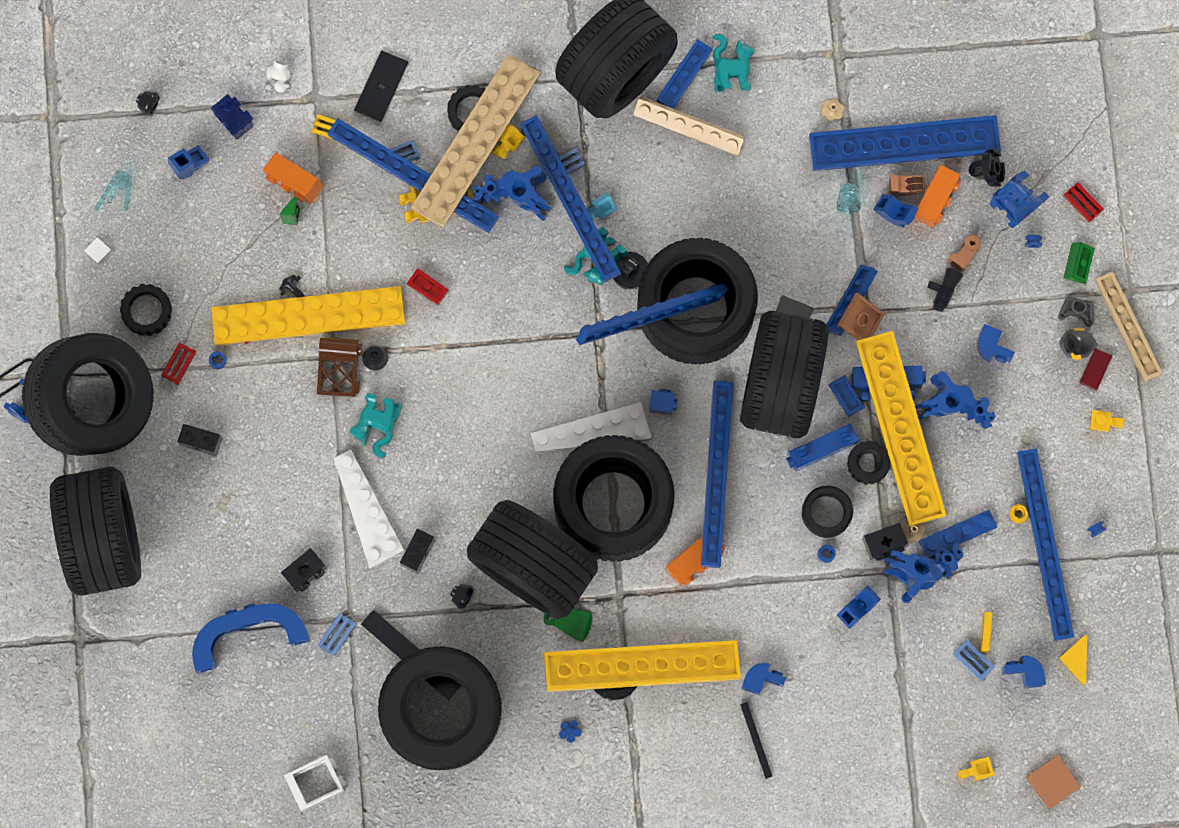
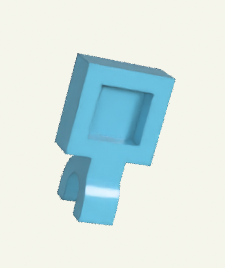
M607 192L591 202L592 208H587L592 220L597 216L603 219L617 210L611 196Z

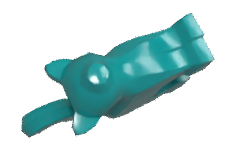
M714 34L712 38L720 41V45L713 51L715 64L714 92H724V89H732V83L729 82V78H738L741 91H750L751 84L747 81L750 71L749 59L754 54V48L747 44H741L740 40H738L735 51L737 59L721 58L720 54L726 49L728 41L723 34Z
M603 226L598 230L607 247L610 245L614 246L617 243L612 237L606 238L609 232ZM621 244L610 251L615 263L621 257L626 258L629 255ZM585 246L575 256V266L573 268L567 265L564 266V271L567 274L575 275L580 272L582 258L587 257L592 261ZM596 266L583 273L585 277H588L589 283L604 284Z
M367 393L365 397L367 405L360 414L359 422L350 428V434L362 441V445H366L369 437V428L385 433V437L377 440L373 445L374 454L377 457L384 458L387 454L381 451L380 448L390 443L395 423L400 417L402 404H394L393 399L385 398V409L383 411L375 409L376 395Z

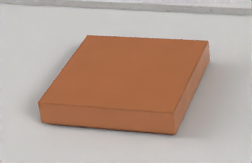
M855 293L837 326L858 341L874 335L885 313L862 295Z
M1056 755L1025 777L1048 810L1081 787L1059 755Z

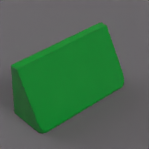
M293 197L279 214L283 224H298L300 206L296 197Z
M1082 242L1072 243L1064 279L1086 284L1095 248Z

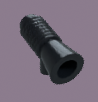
M946 268L942 285L929 281L927 288L937 291L933 301V308L935 310L943 312L944 309H947L955 287L963 278L962 273Z

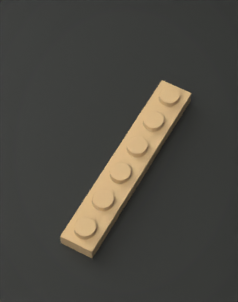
M642 96L639 97L633 114L737 156L745 139V136Z
M1113 271L1096 278L1094 281L1143 381L1146 382L1162 375L1163 373Z

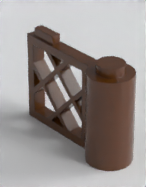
M320 338L317 395L355 397V393H359L360 382H356L358 355H362V344H359V340ZM323 361H331L336 367L327 374L323 370ZM345 362H353V370L346 375L340 369V366ZM337 369L345 376L338 384L329 377ZM328 378L334 384V387L330 391H321L322 382ZM346 379L352 384L351 393L343 392L338 387ZM337 388L340 392H332V391H334V390Z

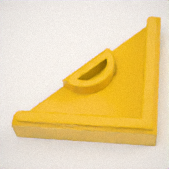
M1086 634L1059 658L1082 685L1086 684L1088 636Z

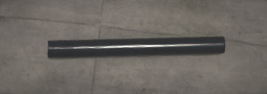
M748 702L740 704L765 779L773 777Z

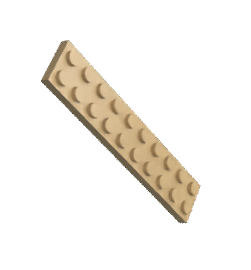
M510 54L506 56L414 201L411 210L438 226L445 227L540 76L539 71Z

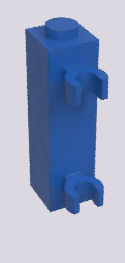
M903 366L914 401L916 398L915 388H921L923 383H926V371H922V366ZM853 367L852 387L861 390L860 399L862 402H868L869 388L863 367Z
M850 423L788 451L786 461L789 467L794 468L796 472L858 444L859 439Z

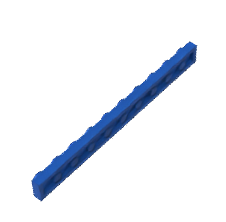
M535 115L522 122L520 125L602 280L606 283L617 277L621 272L539 118Z
M337 118L328 132L329 137L420 192L431 176L428 172ZM465 195L454 213L487 233H490L499 219L497 214Z
M724 284L712 285L704 290L699 289L691 294H683L679 298H670L663 303L657 302L650 307L644 306L634 312L629 311L624 315H615L605 321L600 320L596 324H587L580 329V333L575 340L579 345H583L720 301L728 289Z
M713 381L700 567H721L733 382Z
M1037 448L1018 451L1017 457L1054 641L1074 638Z

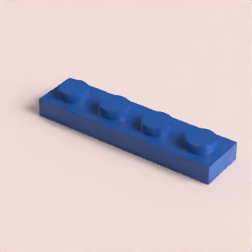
M697 39L656 102L674 109L712 53L713 48Z
M860 265L826 324L829 328V333L839 336L843 334L844 330L837 326L855 293L864 297L878 272L876 269Z
M987 510L919 540V544L925 557L930 558L936 552L941 553L944 549H950L955 543L962 544L997 528V525L990 510Z

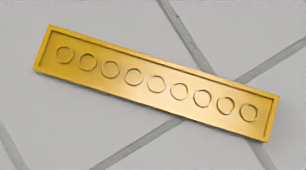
M401 286L211 307L215 346L245 343L246 341L254 342L405 325Z
M893 331L855 341L908 525L913 526L947 516Z
M737 640L543 653L547 692L741 679Z

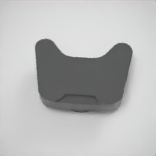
M1067 297L1059 312L1058 319L1063 321L1069 316L1078 317L1084 321L1087 327H1091L1093 325L1094 305L1087 300Z

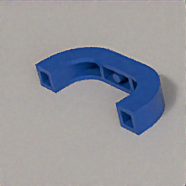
M249 604L244 606V610L237 611L232 609L226 611V615L211 620L200 630L193 645V664L198 674L216 669L213 649L216 641L222 635L265 622H276L282 625L287 632L291 646L309 642L310 638L302 620L289 608L278 604H262L257 606Z

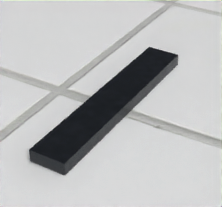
M374 610L361 623L366 630L400 659L420 650ZM435 676L425 679L448 701L461 687L457 681L449 677Z

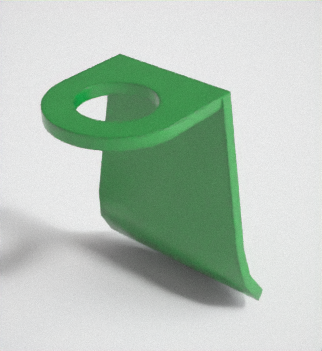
M572 609L567 617L561 619L552 618L550 621L548 620V615L544 614V623L554 626L572 638L583 642L591 629L592 613Z

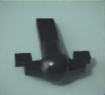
M292 275L283 279L279 288L281 291L280 295L286 294L284 289L287 287L297 298L306 297L292 283L294 280L298 282L301 277L299 275L297 277Z

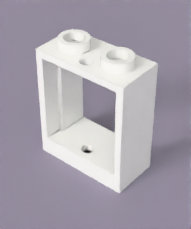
M325 755L284 775L301 812L345 792L343 788L346 786L342 775L337 776L335 769L338 767L333 757L329 759L328 755ZM326 763L337 789L307 803L295 778Z

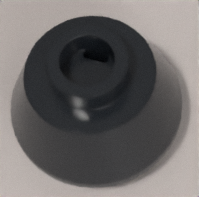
M145 91L138 95L136 99L137 107L144 115H152L160 99L158 93Z
M371 345L363 352V364L370 370H381L388 362V353L382 346Z
M460 584L458 587L455 585L450 593L451 601L458 609H465L474 592L473 586Z

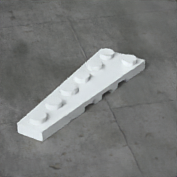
M641 402L531 433L536 453L574 449L590 439H596V437L600 436L604 437L605 435H622L639 441L652 439Z
M349 450L334 458L368 565L372 569L404 552V549L352 451Z

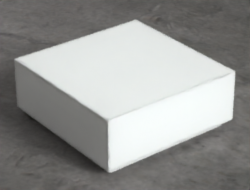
M98 237L84 250L98 265L112 252Z

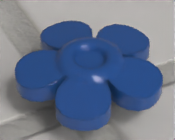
M572 720L570 724L566 721L562 722L561 728L563 730L559 732L560 738L565 739L567 737L569 743L574 742V736L579 737L581 735V730L576 728L578 723L575 720Z

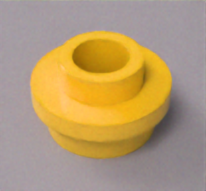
M1021 504L1014 505L1009 511V517L1012 522L1021 524L1027 520L1028 510ZM1016 511L1021 512L1022 516L1020 518L1015 516Z

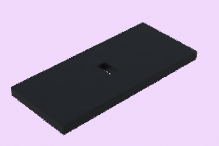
M381 50L354 111L382 122L409 61ZM381 84V85L385 86V88L383 89V88L379 87L378 85Z

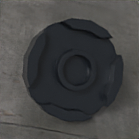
M998 149L986 150L982 160L974 161L969 166V174L978 180L985 179L991 187L1001 186L1000 182L1005 180V164L1000 162L999 156L1002 155ZM982 166L981 173L975 175L976 167Z
M628 252L629 255L626 258L621 257L616 263L621 274L613 278V280L623 289H638L642 273L648 262L640 254Z

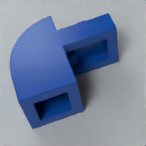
M199 145L189 151L183 148L168 157V165L179 179L192 176L194 171L209 163V158Z
M882 194L873 210L885 220L904 228L905 225H909L914 220L918 208L914 205L901 203L893 195Z
M984 324L977 340L979 355L986 362H990L993 356L996 357L995 360L1001 363H1010L1015 352L997 345L1002 331Z
M867 585L837 616L850 629L872 610L881 599Z
M1021 656L1020 664H1018V661H1009L1002 667V675L1022 673L1024 689L1046 685L1044 669L1041 663L1031 656Z
M759 663L749 669L741 689L760 695L764 681L783 687L786 678L779 671L772 670V672H768L770 664Z

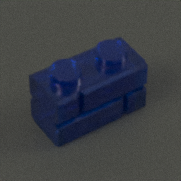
M227 94L214 104L211 110L230 134L238 140L244 133L253 128V117L247 110L245 112L241 110V103L235 96L231 98Z

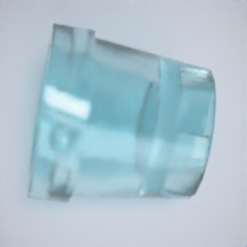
M846 183L840 186L839 197L836 203L837 210L851 213L861 209L858 185Z

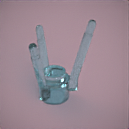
M116 171L115 176H112L108 187L98 201L95 211L102 205L112 187L113 190L108 203L112 202L117 189L124 190V187H126L124 209L128 210L130 188L132 182L129 181L131 176L128 173Z

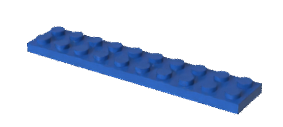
M997 115L809 133L813 171L983 155L988 149H998L1001 153Z

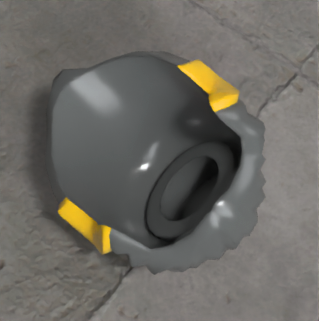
M1069 329L1059 340L1060 348L1066 357L1073 358L1074 360L1088 357L1098 346L1092 334L1085 329Z

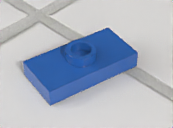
M846 375L828 385L848 418L865 408Z

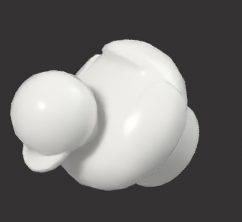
M274 60L273 65L267 69L268 79L273 78L277 80L274 88L277 92L282 93L290 87L286 83L291 77L288 70L289 64L284 61Z

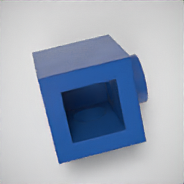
M668 389L652 390L649 413L672 416V411H676L678 399H674L675 393H671V390Z

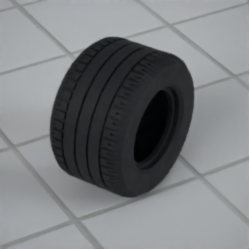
M612 0L598 11L566 46L555 67L556 79L594 117L605 119L612 117L635 100L663 70L677 48V33L644 0Z
M689 238L669 244L649 261L639 283L637 310L644 306H653L657 302H666L673 287L689 278H703L711 281L716 286L724 284L728 289L724 294L727 306L725 318L721 325L713 330L706 332L687 331L676 326L669 318L642 325L641 327L646 338L650 340V343L659 352L661 351L663 355L668 356L672 360L675 359V361L685 364H708L727 357L745 341L754 321L758 303V289L750 266L742 256H739L738 252L716 240Z
M773 310L767 311L761 315L743 397L740 422L748 429L754 430L756 428L758 431L766 432L767 430L768 433H779V435L787 437L790 435L791 438H802L808 434L815 409L827 350L829 328L821 320L814 319L813 321L812 318H801V316L797 315L790 316V314L782 312L778 314V311Z
M86 333L57 340L38 353L26 372L22 387V404L27 421L31 425L32 430L35 431V434L44 443L61 453L87 456L119 450L131 443L140 434L147 424L148 418H150L153 407L152 403L154 402V389L149 369L145 365L146 363L133 347L114 336L103 333ZM91 362L97 363L108 373L115 388L113 412L106 423L100 425L89 424L79 419L71 410L67 400V385L72 374L82 365Z
M605 435L604 437H596V439L593 438L588 440V442L582 443L581 446L575 448L565 458L555 478L553 503L556 521L560 530L581 544L597 560H609V562L617 560L620 562L646 553L663 537L672 517L675 493L672 476L667 465H665L666 463L647 444L641 443L642 441L637 439L634 440L631 437ZM606 473L624 474L633 479L640 487L644 497V509L638 522L628 530L621 532L603 531L594 527L587 519L583 510L584 492L588 485L598 476Z
M104 467L56 477L50 485L51 517L59 560L69 590L76 595L84 596L135 585L141 578L140 549L132 505L122 472L114 467Z
M504 500L495 505L467 547V558L478 569L526 603L555 619H561L570 614L598 571L596 558L581 544L541 516L511 500Z
M446 646L420 649L401 659L385 678L386 680L383 682L378 699L380 727L393 750L406 761L430 770H452L476 760L493 742L502 716L500 692L489 670L469 653ZM435 676L449 677L459 682L467 691L471 702V714L466 726L457 735L443 740L430 739L420 734L412 725L408 715V701L414 688L423 680Z

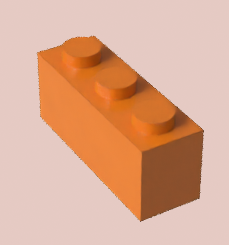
M276 152L262 169L267 181L273 185L275 183L279 184L280 188L288 194L292 192L294 197L302 203L306 201L311 204L324 187L317 177Z
M940 165L918 206L914 219L931 228L934 227L935 223L940 224L944 216L941 213L943 208L949 207L953 199L950 197L952 191L956 192L961 184L958 181L960 174Z
M702 537L665 567V570L680 587L683 584L688 586L694 580L693 576L696 573L702 574L709 568L700 567ZM722 544V556L724 555L723 551H724V549H725V547L723 546V544Z

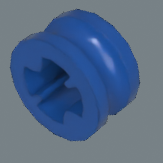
M1025 236V240H1027L1025 247H1042V243H1040L1042 236Z
M216 351L209 356V363L212 368L218 370L226 365V357L222 352ZM221 356V360H223V362L214 365L213 363L215 362L213 358Z
M1102 521L1087 529V531L1091 532V538L1107 530L1106 527L1102 526Z
M824 545L818 550L817 555L821 562L829 563L835 558L836 553L832 546ZM823 549L831 551L830 559L822 557Z

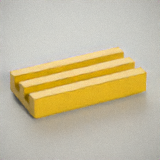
M317 114V119L311 132L334 140L328 136L327 132L318 130V127L330 130L332 126L320 123V121L333 125L336 120Z
M985 612L982 616L980 653H987L990 650L992 612Z

